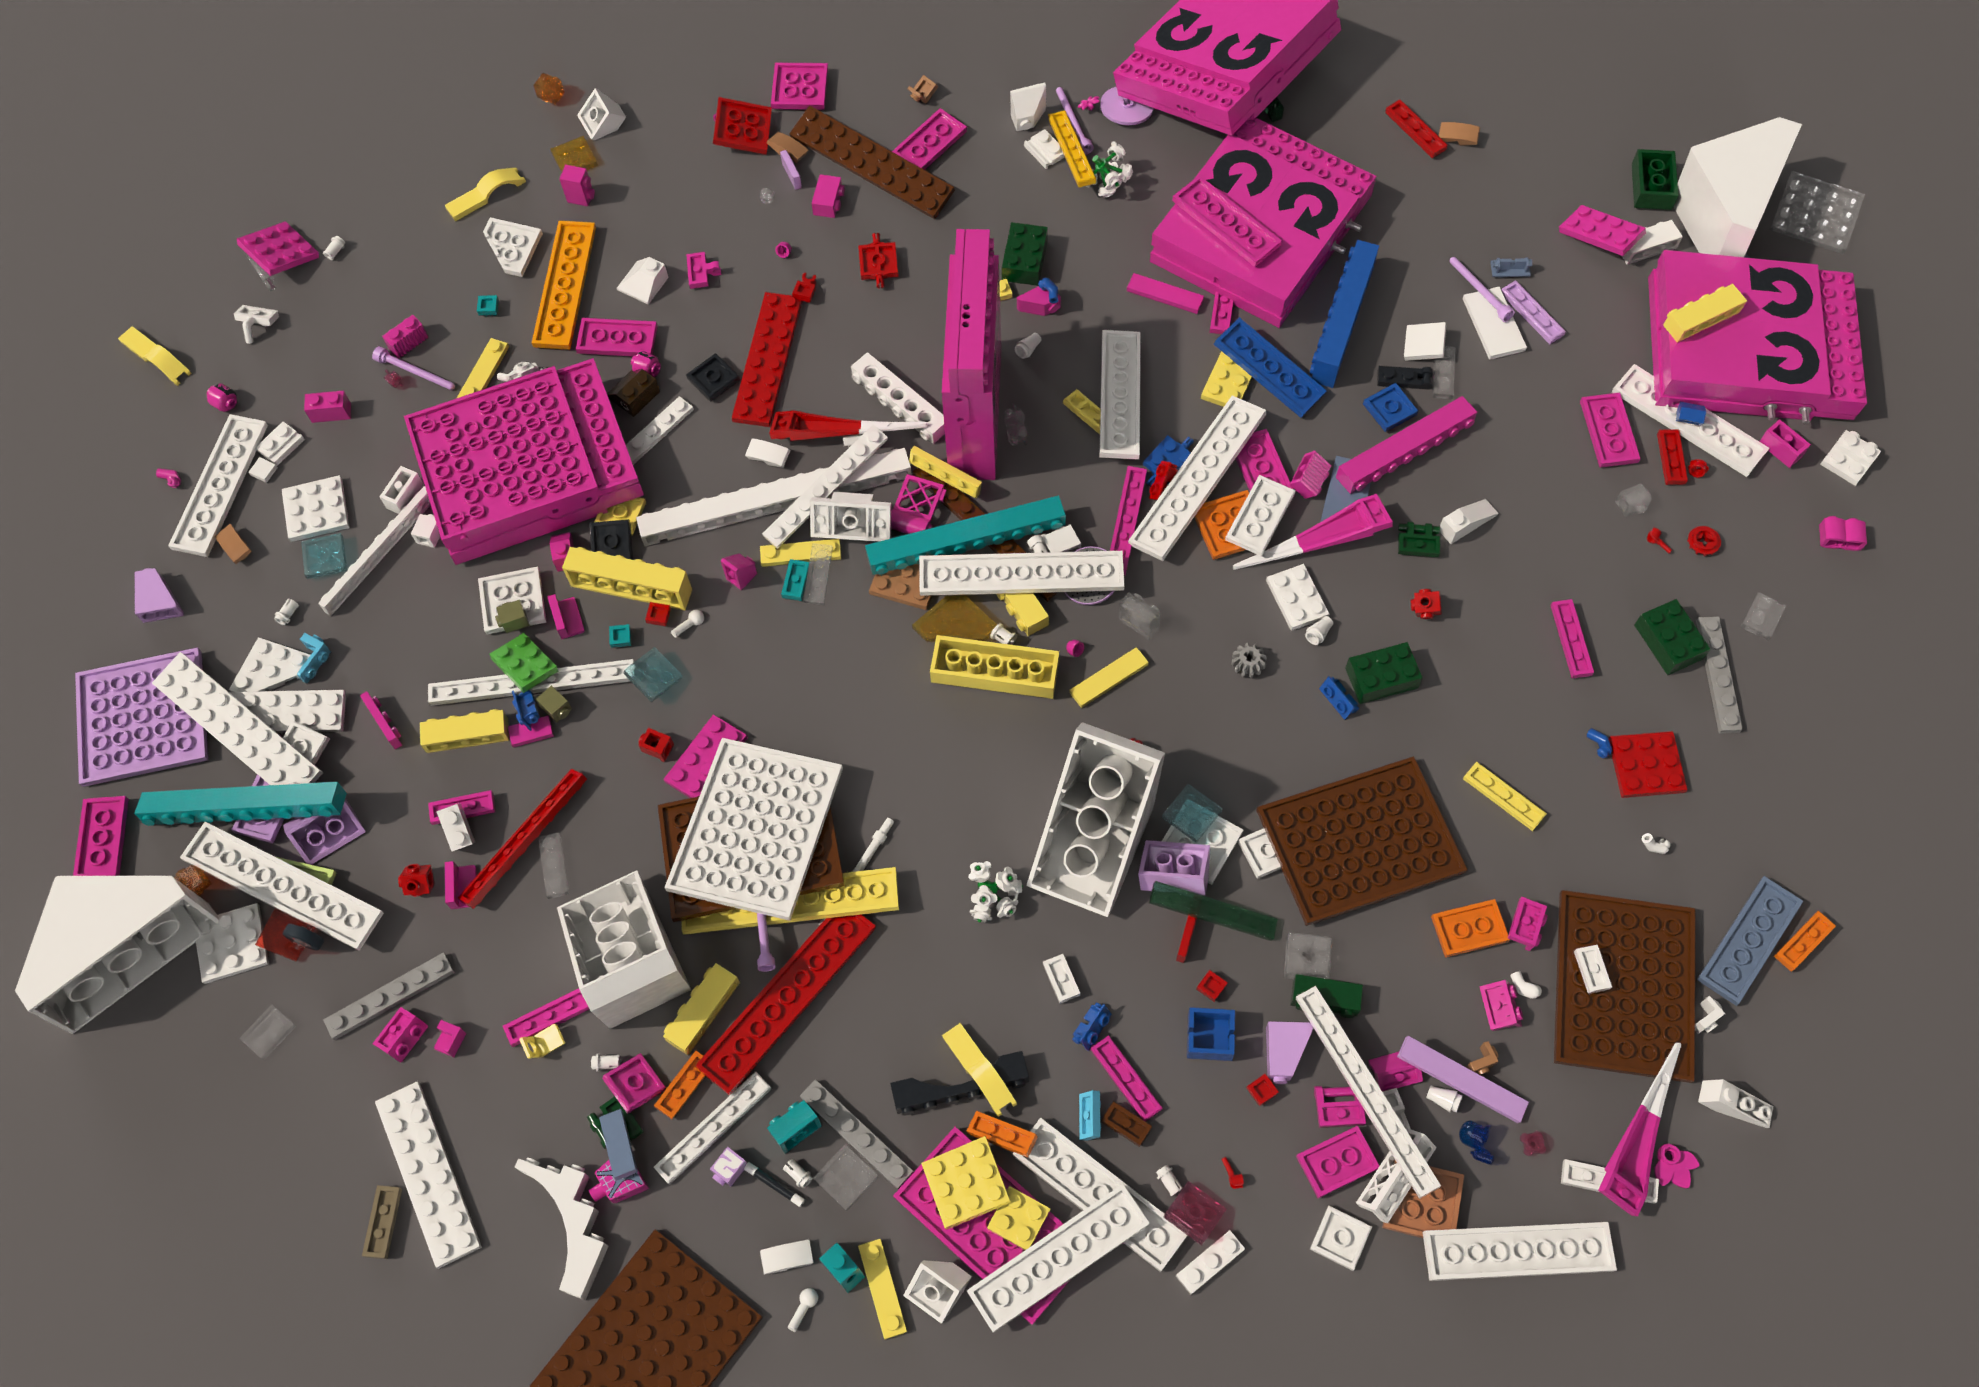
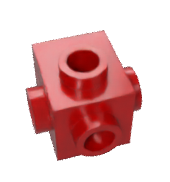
M1421 589L1419 593H1414V599H1411V611H1415L1416 616L1420 617V619H1432L1434 615H1442L1440 592H1431V589Z
M410 864L404 868L398 877V884L403 890V895L417 897L431 892L434 886L431 865L419 866V864Z

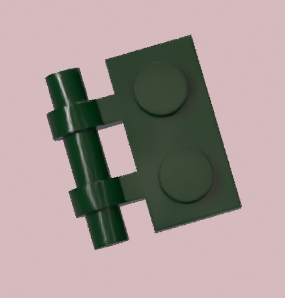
M1407 522V524L1399 523L1398 531H1406V533H1399L1398 554L1439 557L1440 536H1433L1432 534H1439L1440 526H1432L1430 523H1425V525L1414 524V522ZM1414 532L1424 533V535L1414 534Z
M615 1096L599 1107L604 1115L619 1109L623 1111L630 1142L644 1132L632 1113L627 1114ZM591 1113L587 1117L591 1123L590 1128L598 1134L602 1140L600 1142L601 1145L606 1149L600 1119L595 1113Z

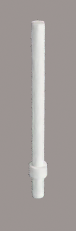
M887 818L880 830H876L872 836L871 844L853 872L865 869L879 845L883 844L886 840V834L894 823L892 819Z

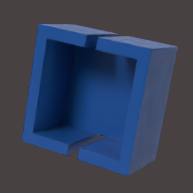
M1190 1007L1187 1028V1058L1232 1061L1235 1050V1034H1233L1235 1031V1010Z

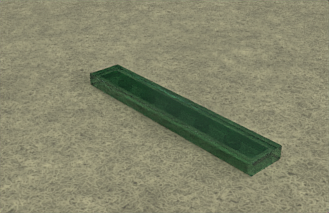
M1158 881L1153 883L1150 904L1269 941L1274 940L1278 921L1276 918Z

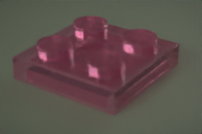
M1188 1181L1163 1218L1202 1246L1227 1209Z

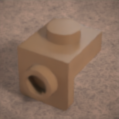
M923 75L914 88L909 86L907 89L912 93L910 97L916 102L921 100L926 104L938 86Z
M1489 1041L1484 1042L1480 1046L1484 1057L1470 1062L1466 1066V1068L1481 1076L1489 1073V1068L1494 1067L1498 1063V1053L1495 1047L1490 1045Z

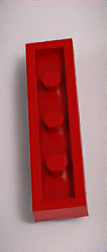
M1400 99L1386 107L1385 113L1431 158L1436 157L1447 149V144Z

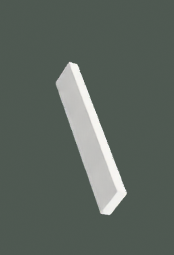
M757 1072L752 1074L654 1166L655 1170L670 1185L772 1088Z

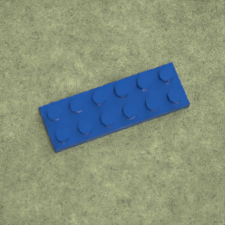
M1240 317L1214 342L1218 349L1300 418L1327 392V390Z

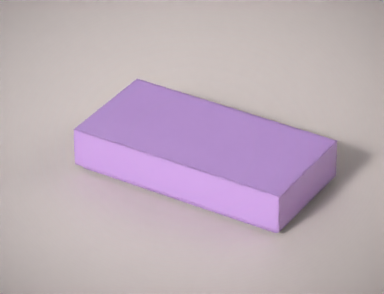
M781 151L782 165L795 190L800 189L802 186L800 175L788 151Z

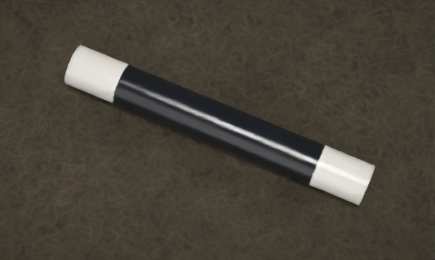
M748 1162L744 1167L745 1171L797 1206L801 1207L804 1204L805 1199L752 1163Z

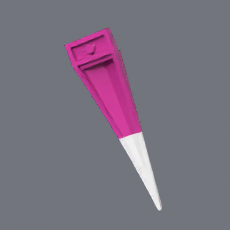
M1374 494L1358 499L1315 526L1264 551L1262 556L1255 555L1234 564L1233 570L1370 537L1375 532L1393 527V521L1378 495Z
M1681 1043L1674 1044L1605 1167L1606 1174L1598 1189L1599 1192L1631 1216L1638 1217L1647 1197L1656 1136Z

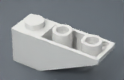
M1723 1079L1702 1081L1699 1103L1716 1112L1764 1128H1770L1773 1112L1772 1105Z

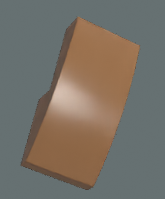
M1441 122L1439 137L1444 142L1458 141L1459 145H1477L1480 127L1465 123Z
M777 132L767 141V144L779 155L781 151H788L795 163L808 152V149L801 143L780 132Z
M231 524L215 535L221 547L235 564L246 559L252 552L248 544L240 537L236 528Z

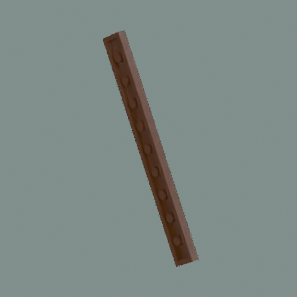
M918 467L913 471V476L944 485V489L947 492L942 503L960 520L985 514L959 489ZM932 487L928 489L933 495H936L938 489ZM1012 539L998 545H988L996 554L1026 553ZM1044 592L1038 594L1048 602L1058 592Z

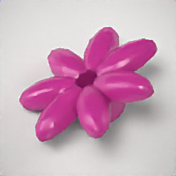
M1090 96L1088 100H1082L1078 108L1092 110L1094 104L1100 102L1098 100L1099 96L1093 98Z

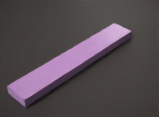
M1410 1036L1405 1037L1397 1056L1398 1058L1516 1123L1521 1122L1529 1103L1528 1101Z

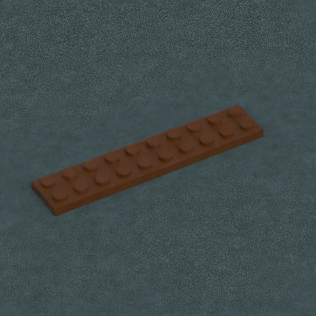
M810 105L789 133L791 138L934 220L955 191V188Z

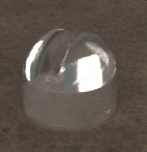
M769 188L761 189V202L764 204L772 203L775 192Z

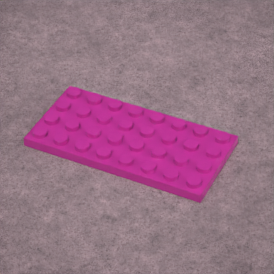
M954 1127L924 1162L972 1141L958 1128ZM922 1164L893 1195L904 1208L982 1280L1025 1251L987 1229L997 1209L946 1230ZM997 1164L1006 1190L1011 1186L1038 1201ZM1049 1212L1032 1245L1063 1225L1051 1212ZM1068 1282L1020 1315L1033 1325Z

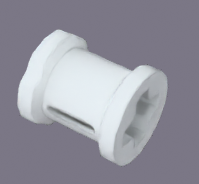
M999 623L992 630L990 638L996 639L1002 644L1013 645L1017 639V634L1009 632L1002 623Z

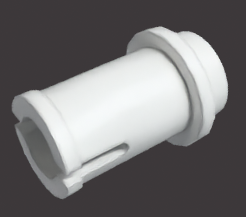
M339 236L332 237V242L323 252V255L330 260H333L340 249L345 247V241Z
M287 599L280 611L275 613V621L281 625L289 623L290 617L299 607L298 603L292 599Z
M597 1053L591 1059L592 1070L596 1069V1072H599L600 1069H614L620 1066V1055L600 1056Z
M794 1159L788 1161L787 1163L790 1166L785 1165L783 1170L797 1182L796 1185L798 1187L805 1188L813 1179L810 1176L811 1173L809 1171L806 1172Z
M1165 1165L1156 1172L1158 1175L1157 1179H1161L1170 1196H1173L1183 1187L1171 1170L1173 1168Z

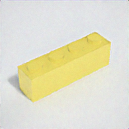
M1734 284L1727 287L1722 286L1710 295L1705 294L1695 302L1690 301L1683 308L1674 309L1669 312L1663 326L1678 343L1740 313L1747 300Z
M1034 593L996 594L1000 600H1004L1008 613L1011 616L1014 615L1017 619L1018 628L1020 631H1025L1027 636L1049 625V615Z
M493 709L486 713L473 712L466 716L453 715L446 719H428L426 722H420V744L426 753L509 741L508 717L503 710Z
M717 963L707 969L702 983L694 987L687 1004L684 1003L679 1008L678 1016L674 1022H670L664 1030L665 1034L663 1037L665 1040L688 1056L740 984L737 976Z

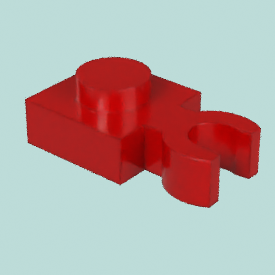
M803 273L802 281H797L792 297L810 303L816 289V275H813L811 279H807V273Z

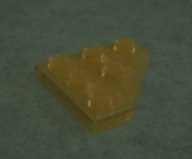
M946 595L912 624V628L926 642H935L937 635L986 641L990 637L992 630L997 626L966 595Z

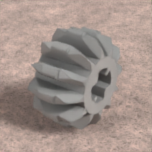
M1248 642L1245 644V647L1239 645L1237 651H1234L1232 654L1231 664L1235 666V673L1242 672V678L1246 674L1250 678L1254 674L1259 676L1261 670H1264L1266 667L1267 656L1263 655V648L1256 649V643L1253 647H1250Z

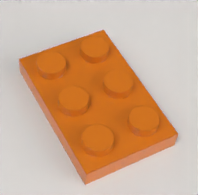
M1495 899L1435 913L1431 916L1445 958L1510 941Z

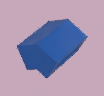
M1680 402L1676 411V421L1701 426L1705 420V406Z

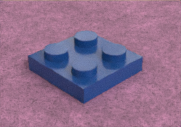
M1396 383L1363 401L1365 408L1384 432L1418 414L1417 408Z

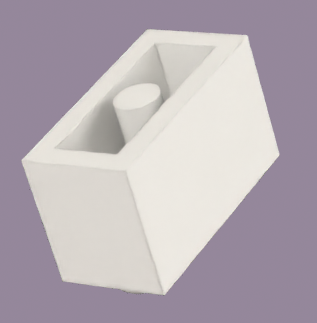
M400 466L380 495V499L386 509L399 514L401 509L414 498V495L422 489L424 484L417 472Z
M461 803L437 811L451 851L475 843Z

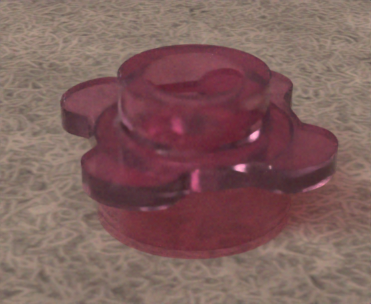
M385 370L387 374L384 376V379L392 387L404 386L400 382L402 378L398 373Z
M1535 1131L1529 1135L1523 1133L1520 1136V1141L1524 1145L1523 1152L1526 1156H1531L1533 1153H1545L1546 1147L1544 1146L1541 1132Z

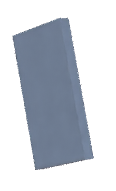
M1340 456L1335 458L1320 522L1358 499L1368 497L1371 482L1361 491L1356 490L1350 494L1336 478L1339 466L1351 460L1349 458Z

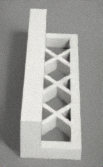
M1405 1128L1410 1137L1414 1138L1413 1142L1425 1161L1428 1162L1437 1147L1425 1134ZM1390 1151L1356 1202L1359 1207L1373 1212L1380 1221L1387 1224L1412 1187L1398 1163L1392 1165L1395 1158ZM1389 1175L1386 1182L1380 1184L1381 1179L1384 1176ZM1376 1194V1197L1373 1200V1202L1371 1204L1367 1203L1370 1196Z

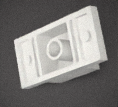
M833 492L831 499L811 497V537L878 542L891 539V503L873 502V494Z

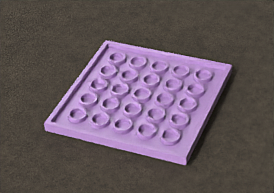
M199 648L75 673L79 784L82 787L208 760L206 729L152 684L180 652L202 669V653Z

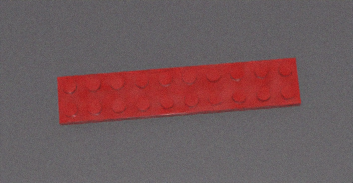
M862 914L826 918L695 1065L696 1068L730 1096L873 933L876 926Z

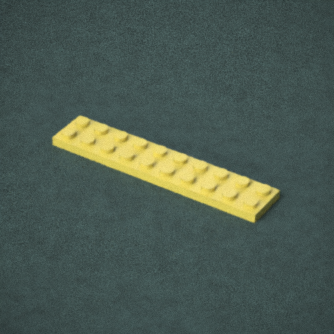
M896 867L843 873L845 886L800 895L790 921L766 915L767 925L899 910ZM734 909L682 920V933L685 935L758 926L757 913L743 909Z

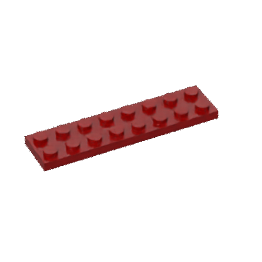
M765 292L734 406L732 422L770 427L802 305L801 300L795 299L791 295Z

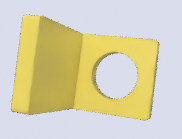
M557 1024L551 1025L535 1036L521 1037L519 1039L528 1059L542 1058L565 1044ZM528 1043L532 1046L534 1053L529 1049Z

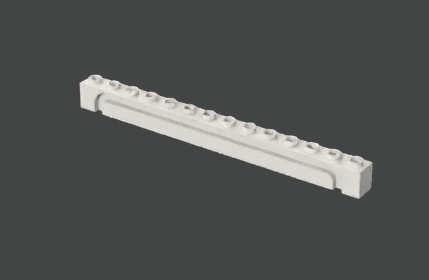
M905 448L893 449L890 452L872 455L835 492L853 493L888 484L890 480H904L907 474L912 475ZM819 468L813 472L800 473L789 478H780L774 482L761 483L751 488H741L735 492L722 493L719 496L703 498L692 503H683L680 506L664 508L654 513H645L642 516L636 517L644 546L660 543L662 539L667 538L669 541L787 510L828 468Z

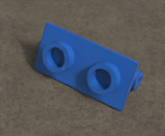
M1328 676L1319 688L1344 720L1347 719L1351 712L1356 713L1360 709L1358 702L1350 694H1344L1347 690L1339 682V679Z
M513 690L514 700L512 703L518 712L516 718L522 726L525 725L531 731V724L538 722L540 717L535 705L533 692L528 690L525 693L517 694Z
M1095 1003V1005H1091L1084 1017V1020L1089 1022V1024L1086 1025L1081 1022L1073 1033L1074 1037L1072 1040L1077 1044L1081 1043L1087 1051L1096 1043L1103 1027L1109 1023L1112 1014L1105 1004Z

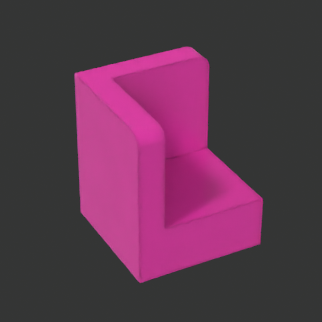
M440 1020L437 1029L442 1033L434 1049L454 1058L466 1032L458 1026Z

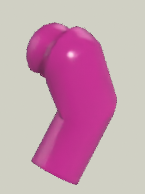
M157 469V478L167 479L168 486L172 488L180 486L181 478L177 471Z

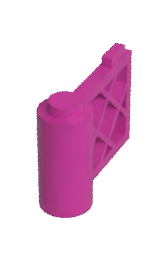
M907 474L895 506L891 510V529L910 534L933 528L931 521L939 501L943 502L947 492L944 489V485ZM912 481L918 483L920 488L909 492L907 487L909 482ZM931 487L938 489L936 495L930 498L925 493V490ZM922 492L926 500L915 504L912 496ZM910 498L913 506L908 508L900 507L903 500ZM928 503L931 508L929 514L920 513L918 508Z

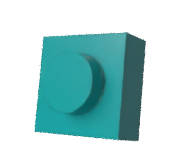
M497 295L478 296L477 313L479 316L497 315L499 303Z
M630 624L609 626V643L611 648L631 646Z

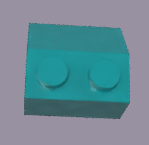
M803 1100L802 1102L797 1101L788 1108V1112L782 1117L778 1115L773 1118L767 1129L786 1154L822 1127L814 1111Z

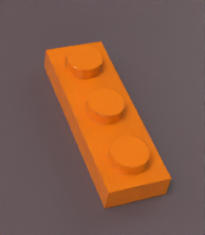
M1817 911L1774 957L1792 972L1836 925L1820 911Z
M698 1051L692 1054L654 1104L656 1109L671 1120L677 1115L705 1077L695 1066L703 1057Z
M978 1111L975 1112L966 1130L969 1135L977 1138L986 1136L989 1143L1027 1158L1038 1138L1035 1133Z

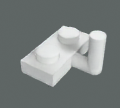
M242 305L234 313V317L237 321H243L246 343L250 344L254 342L251 326L254 323L261 324L262 326H271L279 318L277 310Z

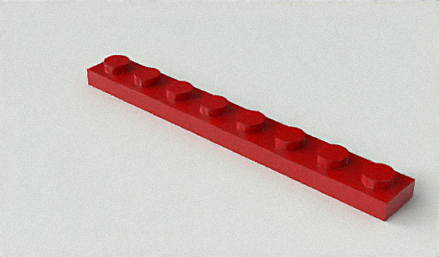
M571 769L458 896V899L472 909L480 904L485 895L496 886L499 879L510 870L520 855L525 853L528 846L553 821L556 814L567 805L570 798L581 789L587 778L582 773Z

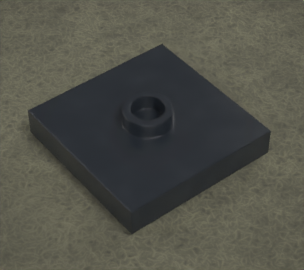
M716 353L686 374L687 379L710 402L740 381V377Z
M629 519L589 523L592 552L602 551L607 555H621L626 559L633 560L631 524Z

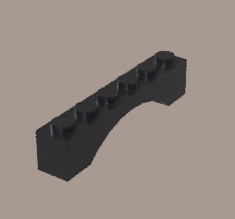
M1022 1051L1002 1055L994 1063L993 1067L1006 1087L1012 1086L1013 1089L1021 1088L1026 1085L1025 1083L1029 1082V1075ZM914 1078L890 1083L897 1114L902 1113L903 1116L915 1113V1110L921 1108L931 1110L937 1108V1104L945 1102L946 1105L959 1102V1099L965 1097L976 1099L981 1097L983 1093L974 1079L952 1086L931 1085Z

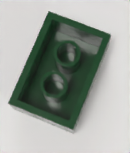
M1637 150L1632 162L1634 208L1672 210L1678 198L1675 151Z
M1011 222L1001 267L1002 280L1007 279L1008 282L1039 286L1038 283L1048 242V227Z
M1677 599L1642 613L1634 624L1667 676L1703 660L1711 650Z
M1408 642L1350 657L1345 667L1359 704L1417 689L1422 681V675Z

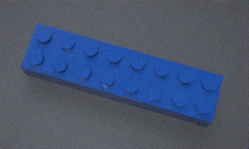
M1357 240L1355 247L1351 246L1348 261H1346L1343 270L1345 273L1340 278L1338 290L1335 292L1333 304L1330 307L1328 319L1325 321L1323 333L1320 336L1318 348L1314 353L1309 374H1313L1312 379L1320 385L1334 387L1374 269L1379 245Z

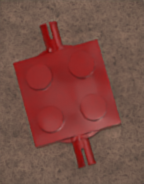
M873 233V243L858 245L861 280L876 279V287L880 289L881 283L882 289L884 288L885 278L898 277L895 242H880V234L877 233L876 239V235Z

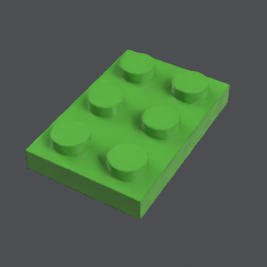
M522 633L489 654L492 661L523 693L558 672L557 666L525 633Z

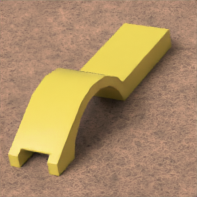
M517 168L491 171L482 177L476 188L445 205L446 210L457 221L488 204L489 196L499 186L509 183L515 184L518 187L524 184L526 180L524 177L519 176Z
M133 326L118 338L123 345L144 361L153 363L177 386L180 384L177 378L183 372L188 376L192 374L169 351L161 345H156Z
M961 1023L942 1035L944 1041L963 1068L977 1083L998 1117L1002 1115L1000 1109L1008 1103H1011L1013 1107L1017 1105V1102L997 1071L984 1057Z

